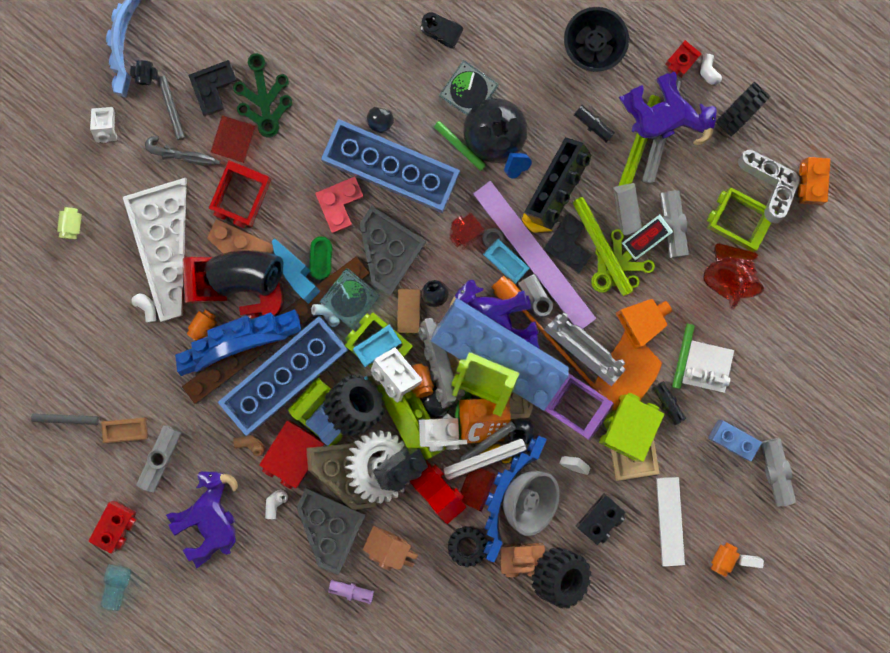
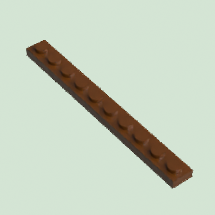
M356 256L316 286L320 292L309 304L301 297L277 316L296 310L301 326L314 316L311 312L312 305L323 304V299L346 270L358 281L368 276L369 272ZM279 341L253 347L223 358L208 366L184 384L182 388L193 403L197 404Z

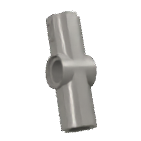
M674 190L661 193L662 218L673 231L666 237L669 258L688 256L689 250L686 239L687 220L682 212L680 191Z
M163 425L152 451L147 456V462L136 484L138 487L145 491L155 492L166 466L170 463L171 455L182 432L173 427ZM156 453H160L164 457L161 465L155 462L154 457Z
M781 438L763 441L761 445L766 462L765 474L769 484H771L776 506L792 505L796 503L791 483L792 471L789 462L785 459Z

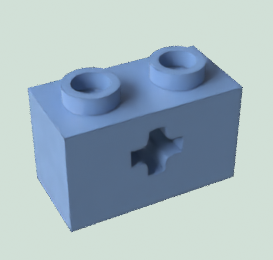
M723 420L717 421L708 437L709 440L748 461H752L762 443Z

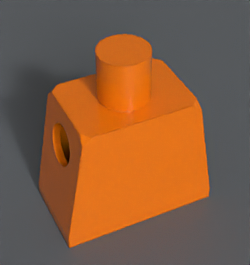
M649 299L619 310L615 314L636 349L644 346L667 326L664 316L670 314L672 309L667 301L657 305L653 299Z

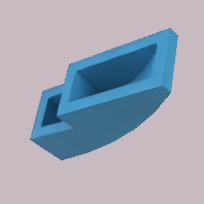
M274 238L272 240L274 254L283 259V274L292 288L309 304L320 292L306 278L310 270Z

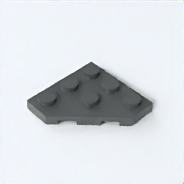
M371 206L360 222L372 285L391 296L426 241Z
M306 487L297 506L305 533L314 552L318 567L339 575L366 514L351 509Z

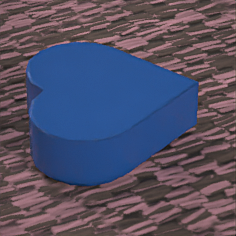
M510 153L504 167V172L509 178H516L521 172L531 167L532 160L524 153Z

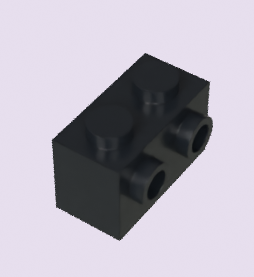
M404 447L372 471L381 490L398 492L404 489L409 481L419 478L422 475L421 472L427 469L428 465L419 448Z
M603 493L575 526L596 545L600 542L603 544L610 537V530L614 526L618 527L625 520L623 515L626 512Z

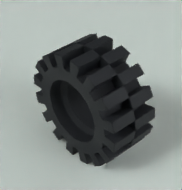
M462 526V528L456 529L450 536L448 541L449 556L459 566L474 567L485 558L486 553L483 552L487 541L479 529H475L472 526ZM465 538H470L476 543V550L470 555H465L459 550V544Z

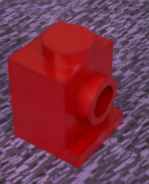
M684 40L665 63L668 66L667 70L670 73L675 72L676 76L682 78L702 53ZM682 56L683 58H685L686 62H681L679 60V57Z

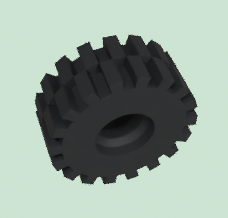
M754 81L716 120V123L731 137L771 96Z

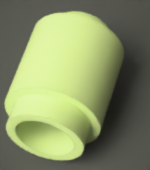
M64 207V211H59L57 228L59 238L77 240V234H80L82 216L81 213H77L78 209Z

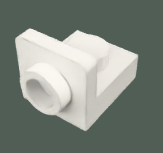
M114 108L91 109L90 131L95 142L107 143L109 141H117V135L114 130Z

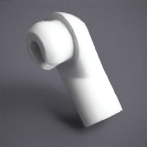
M703 54L700 74L707 83L718 85L722 80V76L712 67L714 55Z
M139 293L133 296L132 304L145 311V321L156 322L154 301L145 294Z
M325 304L312 305V315H323L331 327L339 324V316Z
M277 490L267 497L265 519H276L277 507L288 500V494L284 490Z

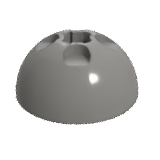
M541 471L527 472L515 478L508 486L503 500L504 513L509 524L517 532L525 536L535 535L542 531L550 523L556 512L559 502L558 483L551 474Z

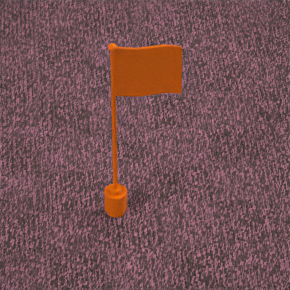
M504 275L491 286L494 290L493 293L498 299L502 300L515 297L521 291L510 278L507 279ZM522 310L531 322L536 321L527 310ZM536 321L540 332L596 392L614 403L613 411L617 410L620 404V400H618L620 395L631 393L638 396L641 400L660 371L662 362L646 344L635 349L626 331H624L619 343L611 352V356L615 361L622 359L625 362L623 365L625 368L624 373L612 386L599 376L595 383H593Z

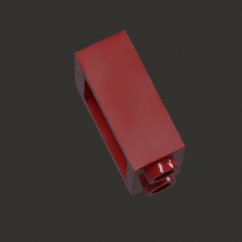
M229 160L209 209L214 211L213 216L222 220H225L226 217L234 220V225L244 229L246 225L252 227L272 179L267 175ZM234 173L261 184L247 219L220 208Z

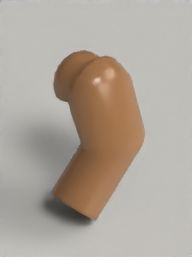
M254 435L233 439L235 449L247 447L253 452L254 456H261L265 450L263 442Z

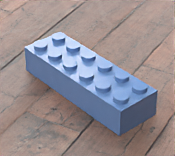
M338 119L321 158L322 162L326 165L442 214L460 174V170L340 119Z
M458 298L455 299L432 335L431 342L460 360H466L470 352L518 372L519 375L512 392L543 411L568 377V366Z
M318 316L224 396L218 404L245 436H249L350 350L344 346L345 344L322 317Z

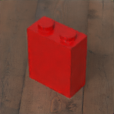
M287 420L259 466L263 468L262 472L272 478L275 475L280 478V483L289 489H292V487L298 488L309 471L307 448L325 446V443L296 423Z

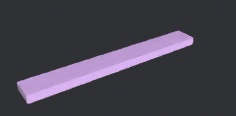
M489 181L473 193L474 197L560 309L568 315L570 322L583 329L594 321L596 317L493 183Z

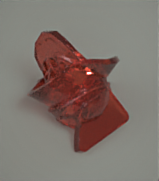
M720 243L715 245L714 254L716 262L711 263L704 270L703 280L709 288L728 299L730 309L734 310L741 298L754 297L764 291V286L757 277V271L753 263L757 259L758 254Z

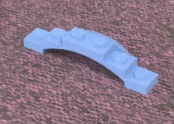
M125 0L122 4L118 3L117 9H114L112 12V28L108 30L106 35L107 45L112 50L109 58L110 69L118 73L112 80L113 92L125 98L127 97L132 77L126 72L124 66V39L129 21L142 0Z

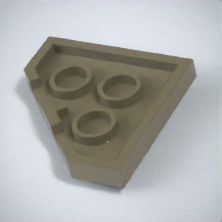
M355 443L307 448L308 470L351 509L376 507L375 501H368L369 497L366 499L361 498L363 492L359 494L354 493L358 485L350 486L349 484L354 478L346 477V475L352 472V470L345 468V466L352 464L346 457L354 456L349 449H358Z

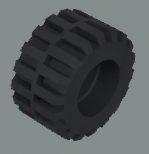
M351 375L350 377L343 378L325 396L326 400L323 406L326 407L324 410L325 415L329 417L327 420L329 423H333L335 430H341L340 433L343 435L347 433L349 436L362 435L377 424L384 414L385 409L383 406H385V401L381 399L383 397L382 393L378 392L376 384H371L372 381L370 379L365 380L364 376L359 375L356 377V375ZM349 400L357 405L359 412L352 407Z
M561 547L551 548L549 552H544L543 557L537 560L538 564L535 566V572L532 575V580L534 581L532 587L535 589V594L558 608L568 609L570 606L574 607L577 605V601L583 599V595L587 593V587L591 583V580H589L591 577L589 563L586 562L587 560L584 557Z

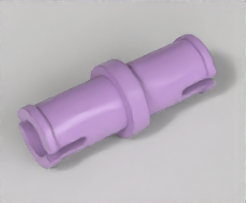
M333 579L328 591L330 594L346 597L349 601L354 599L370 605L374 595L373 590L357 587L354 583L349 585Z

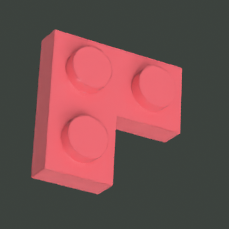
M356 177L315 193L332 234L352 226L344 205L364 197Z

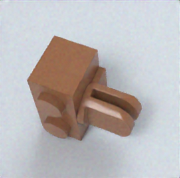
M376 526L372 527L363 548L369 554V559L390 571L392 568L401 570L403 564L413 567L415 563L406 557L413 559L418 557L417 553L410 550L411 545L390 531Z
M502 544L500 548L501 574H506V577H518L519 573H528V576H532L535 572L534 568L538 564L537 560L542 558L545 552L544 544Z

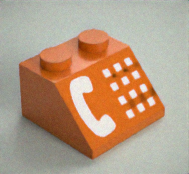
M510 397L501 417L493 414L496 404L486 399L459 400L461 440H467V443H481L507 425L511 420Z

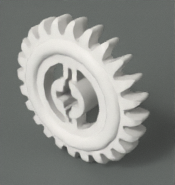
M378 430L376 434L371 431L368 433L369 437L366 435L361 436L363 442L354 441L358 449H349L354 456L346 457V459L352 462V464L345 466V468L352 470L346 477L354 478L349 485H358L354 493L359 494L363 492L361 495L362 499L369 497V502H374L375 500L377 503H382L383 500L390 502L391 496L393 498L398 497V492L381 490L372 470L403 449L405 443L404 441L398 442L397 435L391 437L389 431L383 433V431ZM383 451L380 457L370 458L373 453Z

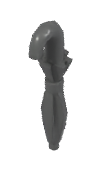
M159 136L149 137L145 142V149L151 154L162 156V160L169 158L182 159L194 165L220 166L221 160H216L199 152L175 151L167 145H164V148L153 146L152 143L158 142Z

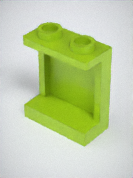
M469 352L466 360L461 359L457 368V372L460 375L456 373L451 386L455 387L452 395L457 396L459 389H462L496 404L493 414L501 417L519 373Z
M317 377L289 407L288 411L297 421H301L308 427L306 421L326 400L325 396L331 388ZM339 433L328 446L337 444L342 439L343 434Z
M634 394L620 395L618 399L620 404L606 435L601 436L599 444L636 462H644L664 413L658 411L659 407L652 403L644 404L640 402V398Z

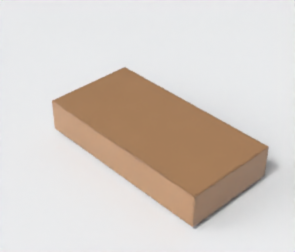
M398 289L397 333H419L420 289Z
M146 417L101 422L103 443L148 439Z

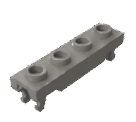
M565 312L562 315L558 314L544 329L545 332L610 386L624 373L625 368L623 365L625 362L622 359L615 361L611 353L577 325L568 322V315Z
M433 318L424 319L419 326L418 332L420 339L424 341L425 358L430 362L431 378L436 383L437 400L441 402L442 408L451 406L452 402L456 399L460 400L464 396L465 391L459 389L457 396L452 395L454 389L451 384L454 375L447 351L431 342L433 332L439 323H434Z

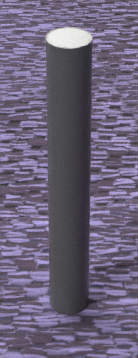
M160 76L157 79L176 139H184L185 135L166 76Z
M32 413L31 421L98 425L99 417Z
M509 422L460 457L461 461L479 455L516 429L514 423Z

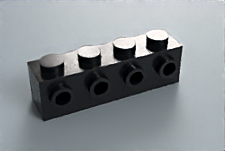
M567 137L564 138L524 211L534 224L552 230L554 224L558 222L561 211L565 204L569 202L573 189L579 183L585 167L589 165L592 154L584 143Z

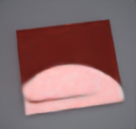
M222 115L210 153L244 163L256 126Z
M483 468L467 473L460 491L465 497L462 499L463 503L482 512L496 474Z

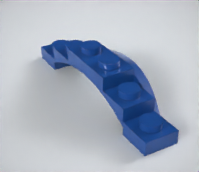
M296 310L276 317L272 313H268L252 320L246 315L207 330V337L191 342L192 349L175 355L177 372L180 376L191 372H199L205 367L233 354L260 345L284 340L290 335L301 332L299 315Z
M537 436L536 440L532 438L527 449L530 452L529 455L520 453V456L515 455L510 466L511 468L508 471L504 469L503 473L498 472L494 481V485H497L494 494L490 492L485 505L488 506L487 511H490V516L484 529L488 530L486 535L494 539L493 541L488 540L483 553L487 554L486 559L495 562L503 543L499 531V509L503 495L515 475L526 465L538 460L546 442V439L541 436Z

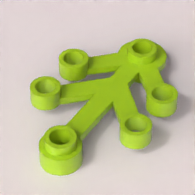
M619 229L613 230L610 234V239L613 241V253L622 270L651 273L655 268L653 261L629 262L633 257L628 250L622 255L624 234ZM615 232L620 233L621 238L619 240L614 239L613 234ZM596 248L598 272L592 276L591 285L595 291L604 293L609 291L612 286L617 285L610 272L606 271V265ZM650 263L652 266L651 270H645L644 264ZM631 275L627 277L628 281L630 278L636 280V285L632 286V288H636L639 285V278L637 276ZM599 278L605 279L606 283L604 286L598 284Z

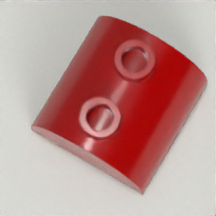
M186 257L182 259L185 303L227 301V296L216 292L206 276V264L213 257Z

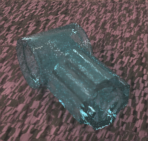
M111 564L107 566L104 575L105 588L100 607L110 611L120 610L125 588H127L130 581L131 569Z

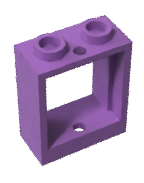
M568 374L567 379L545 411L591 441L614 407V403L571 374ZM572 384L602 403L585 430L555 411Z

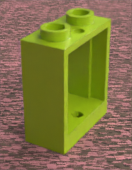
M732 187L727 189L726 192L722 190L716 201L719 203L716 211L712 210L706 220L709 222L707 229L751 252L757 251L771 225V222L764 215L766 205ZM730 198L762 215L749 241L717 225Z
M374 312L371 315L367 313L359 322L361 327L356 332L352 330L345 338L347 343L344 346L355 355L356 353L353 350L355 348L353 346L354 343L373 321H376L383 328L388 326ZM394 330L403 344L398 351L405 357L414 346Z

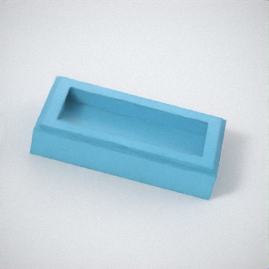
M498 238L483 254L505 276L510 278L514 284L530 269Z
M389 324L353 348L364 367L374 362V359L397 347L402 342Z

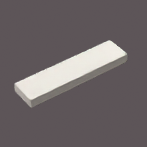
M679 477L656 478L662 566L685 565Z

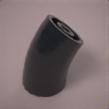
M240 250L211 258L207 262L205 269L210 285L220 295L230 296L238 292H252L268 296L274 291L280 281L284 263L280 256L257 250Z

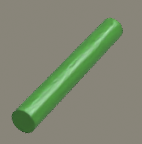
M440 121L434 125V128L480 171L486 167V164Z
M686 324L672 385L673 388L681 389L695 325Z

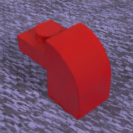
M279 282L274 291L268 296L259 294L260 303L240 306V315H248L250 319L260 317V313H262V316L268 313H272L274 317L277 316L284 305L282 283Z

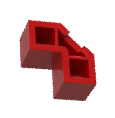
M426 460L428 468L421 472L422 475L419 478L411 480L410 483L429 503L436 514L448 524L467 508L462 501L465 497L457 488L453 490L442 478L444 473L436 464L432 466Z

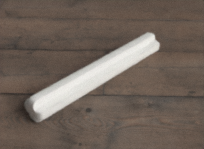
M523 439L516 440L444 468V475L447 480H451L526 451V445Z

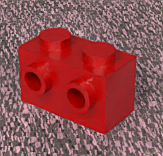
M114 500L109 502L88 542L110 554L117 550L120 551L126 542L124 536L127 530L131 531L136 523L134 517L137 512Z

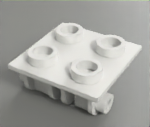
M691 341L682 383L725 393L726 386L730 384V378L728 377L734 350Z

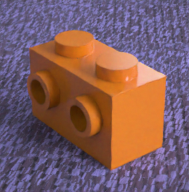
M807 157L802 160L799 167V175L801 176V183L798 187L799 204L822 205L828 202L831 158Z

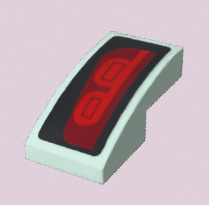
M658 215L622 244L634 260H636L673 231L662 216Z

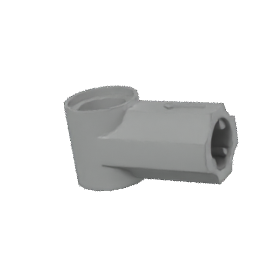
M535 274L519 282L518 285L521 290H525V294L529 295L534 314L539 318L550 315L553 307L552 302L547 297ZM539 302H545L548 304L549 309L545 313H540L536 305Z

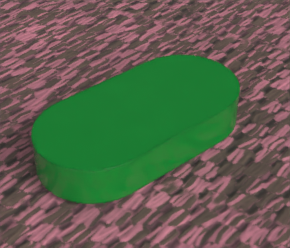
M316 237L310 245L309 270L311 276L317 280H325L330 276L332 270L333 246L326 237Z

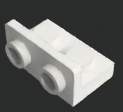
M396 348L374 359L371 368L373 377L384 386L387 394L394 398L396 402L401 401L405 393L421 384V377Z
M458 418L419 420L420 447H429V451H441L443 446H446V450L459 449V445L467 444V440H459Z

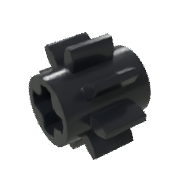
M138 60L136 61V66L130 67V76L135 79L136 84L151 85L152 80H157L158 70L153 67V62Z

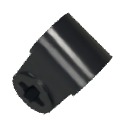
M433 12L425 14L421 21V31L425 36L451 49L455 48L464 29L460 24ZM431 21L434 22V26L431 28L427 27V24Z

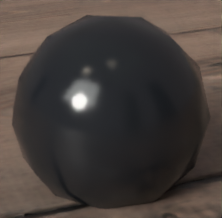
M373 107L369 110L366 121L369 128L375 132L382 133L392 127L394 116L389 110Z
M439 280L428 281L421 291L424 303L430 307L442 306L449 296L447 286Z
M526 418L514 419L512 422L516 429L508 434L510 441L514 442L523 439L524 443L528 444L535 435L532 422Z

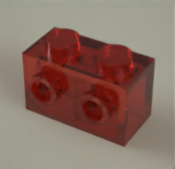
M471 212L463 218L460 215L451 222L452 227L450 228L451 234L449 238L456 248L460 246L462 249H465L481 237L485 229Z

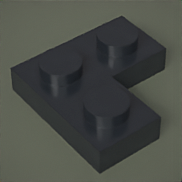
M229 60L188 75L204 117L225 109L218 89L238 82Z
M567 213L543 250L579 274L591 255L574 244L585 226Z

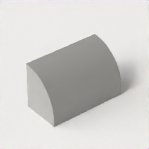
M635 183L613 187L619 229L624 235L638 231L642 226Z

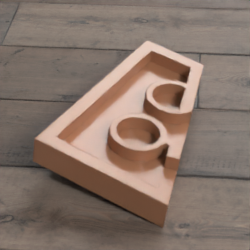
M218 219L215 220L207 237L223 254L240 250L274 253L272 244Z

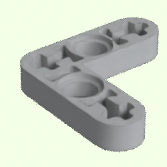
M746 150L738 159L739 167L745 172L774 186L764 215L771 223H780L788 213L799 184V176L794 171L753 150ZM764 167L770 168L773 174L766 173ZM777 193H783L787 200L780 199ZM776 206L780 207L777 211V214L774 213V209Z

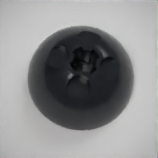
M589 7L576 13L567 24L564 33V46L567 55L576 66L589 72H603L615 67L624 58L629 46V32L623 19L614 11L604 7Z
M490 98L479 102L469 111L464 122L463 132L468 148L478 158L486 162L500 163L507 161L510 153H519L527 139L528 129L522 111L515 104L501 98Z

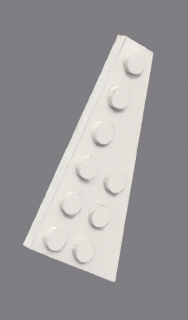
M186 178L123 197L160 322L183 316L184 277L182 259L185 256Z

